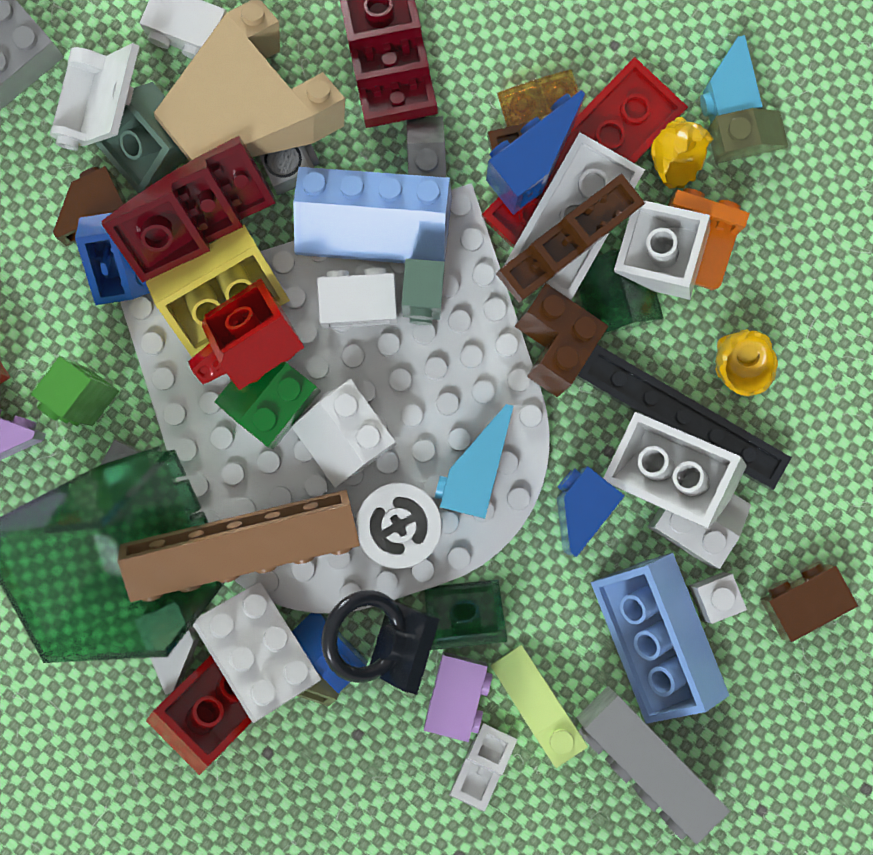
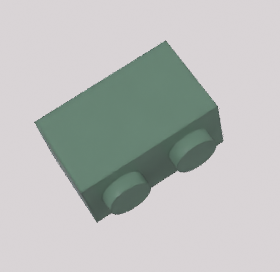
M405 258L401 306L403 317H409L410 323L432 325L433 319L440 320L445 262Z

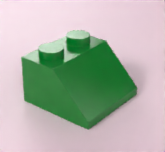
M282 362L265 373L258 381L248 384L241 390L231 380L214 402L244 429L268 448L274 450L321 390L287 362Z

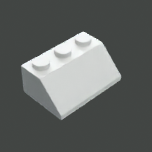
M635 412L603 479L620 490L709 529L730 502L747 465L741 456Z

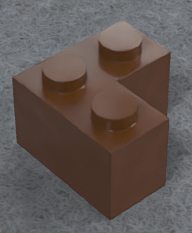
M545 283L533 297L514 326L545 347L527 377L554 396L559 397L573 384L608 328V325Z

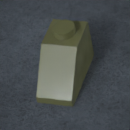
M750 108L715 117L707 129L714 139L711 142V147L716 164L788 147L780 111Z

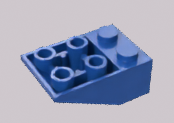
M582 90L572 97L569 94H565L551 106L552 112L542 120L539 117L533 118L520 130L522 134L511 144L508 140L503 141L489 154L491 159L488 161L486 181L513 215L543 193L578 117L585 96Z
M111 213L81 217L75 235L95 306L133 300L150 293L146 283L141 282L102 226V220Z

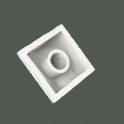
M644 201L645 204L629 217L614 272L652 291L690 300L710 233V215Z
M351 379L320 400L291 426L335 488L397 445Z
M733 494L730 502L709 529L659 508L649 523L648 528L710 568L720 569L740 538L751 504Z

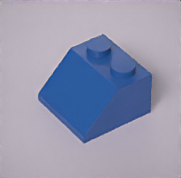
M588 466L579 470H570L557 486L562 491L557 497L562 548L566 554L573 557L579 555L625 496Z

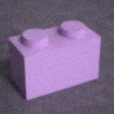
M442 652L424 723V731L469 742L471 732L478 734L483 716V711L477 710L480 695H488L492 680V674L486 672L488 667L486 662Z

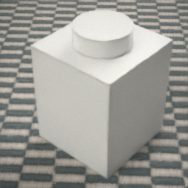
M722 572L689 585L701 619L704 622L713 624L747 610L735 578L731 573Z

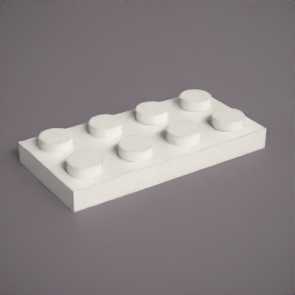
M579 132L504 265L527 249L531 243L558 224L567 214L621 173L631 186L635 188L645 169ZM608 234L546 283L572 300Z

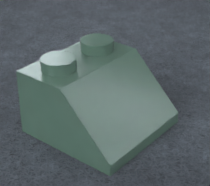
M153 82L134 88L130 105H125L118 135L95 143L138 194L174 171L187 159L154 117L155 110L165 96Z

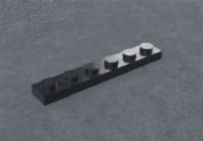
M598 344L576 377L634 412L741 456L747 465L743 475L769 491L775 489L792 458Z

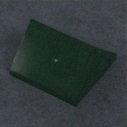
M612 250L595 257L578 287L583 309L608 325L603 335L664 319L655 291L614 272L620 250Z
M499 579L440 585L424 590L426 613L440 619L431 650L507 642Z

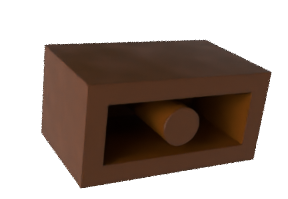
M816 562L800 571L802 577L791 583H789L788 579L782 580L767 589L769 595L760 600L781 639L792 643L858 607L836 565H822L821 562Z

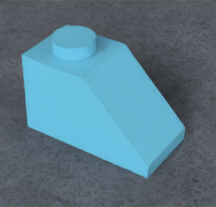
M745 35L737 37L700 96L702 113L705 117L709 116L710 124L719 115L750 108L761 109L763 107Z

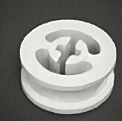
M392 483L376 489L364 500L357 515L356 530L361 547L372 560L389 568H408L421 563L434 551L441 535V517L433 499L422 489L406 483ZM397 498L408 499L416 503L424 512L427 520V533L421 544H415L412 540L416 531V522L414 521L405 527L407 532L405 536L400 537L397 532L387 536L386 538L389 541L401 543L405 547V551L402 554H390L382 550L375 543L371 534V519L375 511L382 508L385 510V516L382 519L381 528L385 530L391 527V518L397 515L400 520L411 516L408 510L395 508L393 501Z

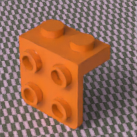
M685 188L681 191L677 189L669 200L668 206L710 215V233L695 285L716 290L722 284L736 236L746 227L750 213L740 210L741 206L729 200H720L718 203L706 199L705 194L698 190Z

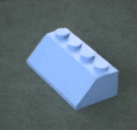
M298 167L293 201L294 252L296 255L392 263H405V258L445 262L452 202L450 178Z
M673 552L643 561L591 582L646 724L704 713L730 696Z

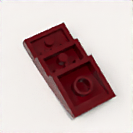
M339 0L365 127L371 128L438 114L415 0Z
M237 136L198 156L155 182L103 219L102 226L143 283L209 252L210 242L242 228L243 218L261 211L276 202L271 189L240 136Z

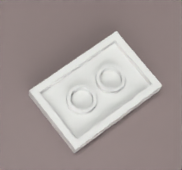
M260 581L197 617L192 622V625L252 723L260 720L322 680Z

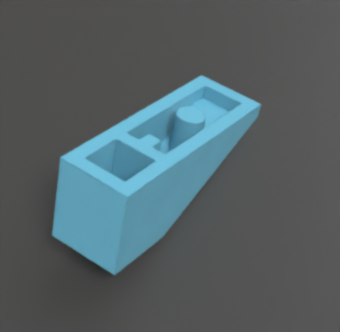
M506 404L449 469L448 477H439L434 498L441 499L440 508L485 519L514 406Z

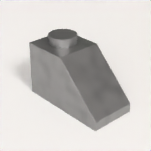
M443 116L406 120L408 175L446 177Z

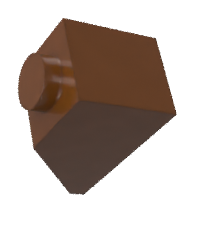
M106 166L102 168H89L79 175V179L71 182L53 230L56 239L65 246L76 242L75 235L81 217L113 213L127 202L115 176Z

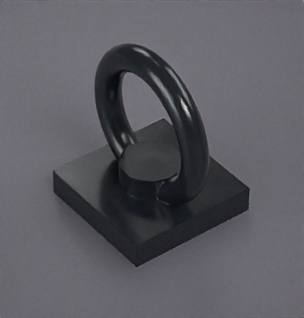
M374 590L358 591L342 599L328 615L321 638L323 656L330 669L338 677L346 681L365 683L379 678L404 692L417 695L440 619L402 602L394 601L382 592ZM363 606L377 607L385 615L370 664L365 667L351 666L342 659L338 650L337 638L340 626L345 618L354 610Z

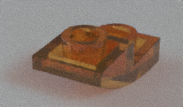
M570 69L498 92L497 95L506 125L509 127L522 123L525 125L535 117H539V119L546 117L552 112L550 108L559 98L565 94H569L572 97L579 90L573 70Z

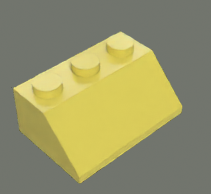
M244 224L242 228L209 244V252L145 282L154 304L191 357H194L209 344L202 328L204 315L260 278L280 306L290 301Z

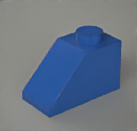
M310 613L292 633L315 670L339 694L350 682L338 677L327 665L323 656L321 638L327 618L322 613ZM338 632L337 645L342 659L354 667L367 666L368 661Z

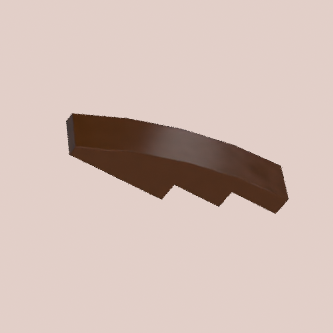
M621 173L567 214L558 224L531 243L527 249L500 268L496 275L518 303H521L640 209L645 202Z

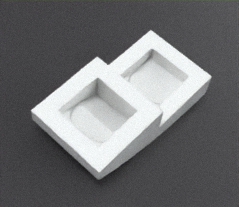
M482 723L449 796L484 812L499 777L504 773L518 739Z

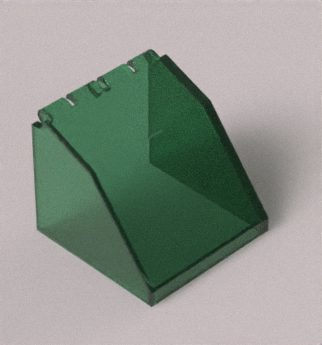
M157 446L101 464L0 517V585L43 663L168 657L225 584L215 581L203 584L194 591L181 592L179 590L164 594L159 599L149 602L142 600L130 602L117 562L120 544L209 523L204 512L195 513L201 509V504L190 481L186 479L176 482L174 479L186 476L176 450L161 451L160 447Z

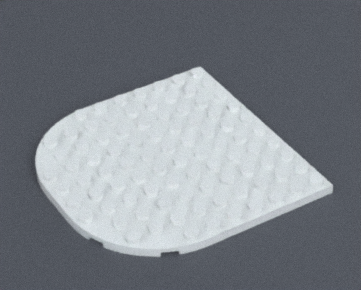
M472 183L451 190L452 202L445 255L440 320L433 319L432 325L412 324L409 317H403L401 304L405 263L296 255L294 252V241L261 251L290 300L281 307L305 347L286 362L321 390L299 419L320 400L351 379L397 443L396 446L337 488L332 485L292 427L273 450L244 429L214 402L231 382V379L227 374H224L204 385L198 380L188 363L192 358L154 304L150 293L133 300L120 302L192 527L342 490H347L356 526L357 515L364 500L376 489L392 483H406L416 486L426 492L435 502L441 517L440 539L434 551L424 561L415 566L400 569L383 566L372 560L360 545L341 555L329 553L317 556L308 563L284 564L277 566L276 569L268 573L252 572L240 575L234 580L245 589L260 581L276 605L297 611L330 613L342 599L358 591H379L395 600L447 583L470 573L497 555L518 533L536 504L543 486L549 458L550 431L548 415L540 385L527 377L533 364L522 331L514 327L518 319L507 287L496 275L500 266L484 218L481 216L482 212ZM370 268H385L387 273H394L398 324L322 328L319 320L318 277H326V272L333 270L349 271V276L364 275V270ZM506 404L514 406L485 519L440 508L441 499L434 498L439 477H448L449 469ZM402 498L395 499L393 506L408 510L411 516L400 520L397 515L391 518L392 526L382 530L381 523L385 516V510L379 508L375 511L370 525L375 543L382 550L394 555L402 554L405 551V547L401 543L389 541L386 538L387 536L395 532L400 537L407 534L405 527L414 521L416 522V531L412 540L415 544H421L427 533V520L422 509L413 501ZM363 606V607H360V608H358V609H356V610H354V611H358V610H362V609H366V608H370V607H374V606Z

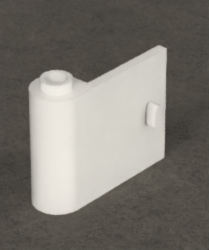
M131 43L107 56L85 48H71L53 126L50 131V136L56 139V145L77 151L79 146H87L118 135L125 105H130L134 87H131L130 83L139 45Z

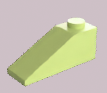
M522 644L490 664L555 768H558L588 748L585 740Z

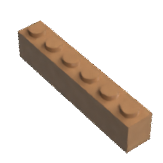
M342 490L120 544L117 562L130 602L138 600L149 602L159 599L164 594L179 590L181 592L194 591L203 584L215 581L227 583L237 579L240 575L252 572L268 573L276 569L277 566L284 564H304L312 561L317 556L329 553L341 555L349 552L354 547L360 546L347 490Z

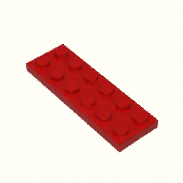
M634 57L579 113L543 193L514 215L498 197L481 216L491 228L514 248L579 132L635 164L651 148L654 139L661 133V130L665 129L671 121L681 117L688 109V106Z

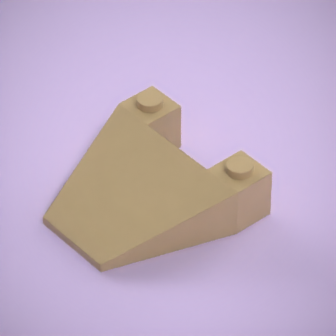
M250 0L224 15L154 112L156 120L189 161L237 136L241 137L250 155L255 157L313 144L344 127L345 97L323 72L291 89L266 60L268 57L280 52V32L278 19L261 0Z

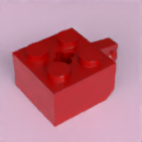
M260 278L204 315L202 328L209 344L192 357L188 363L194 375L203 385L227 374L236 387L241 390L248 384L258 381L265 373L277 365L293 358L297 352L305 347L284 310Z

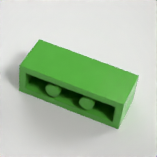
M59 356L30 395L40 401L37 408L42 413L55 421L59 419L66 424L70 422L78 427L80 423L93 426L118 394L119 390L91 369Z

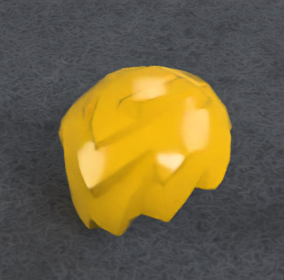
M678 117L668 123L665 129L661 130V133L654 139L651 145L654 167L659 173L663 184L669 189L676 187L679 189L685 188L689 181L694 182L696 180L697 171L703 168L707 156V147L714 139L700 124L688 122L683 117Z
M746 329L723 336L718 340V351L715 359V370L718 378H721L729 389L739 395L749 397L765 392L775 380L778 367L777 356L772 349L770 338L761 332Z

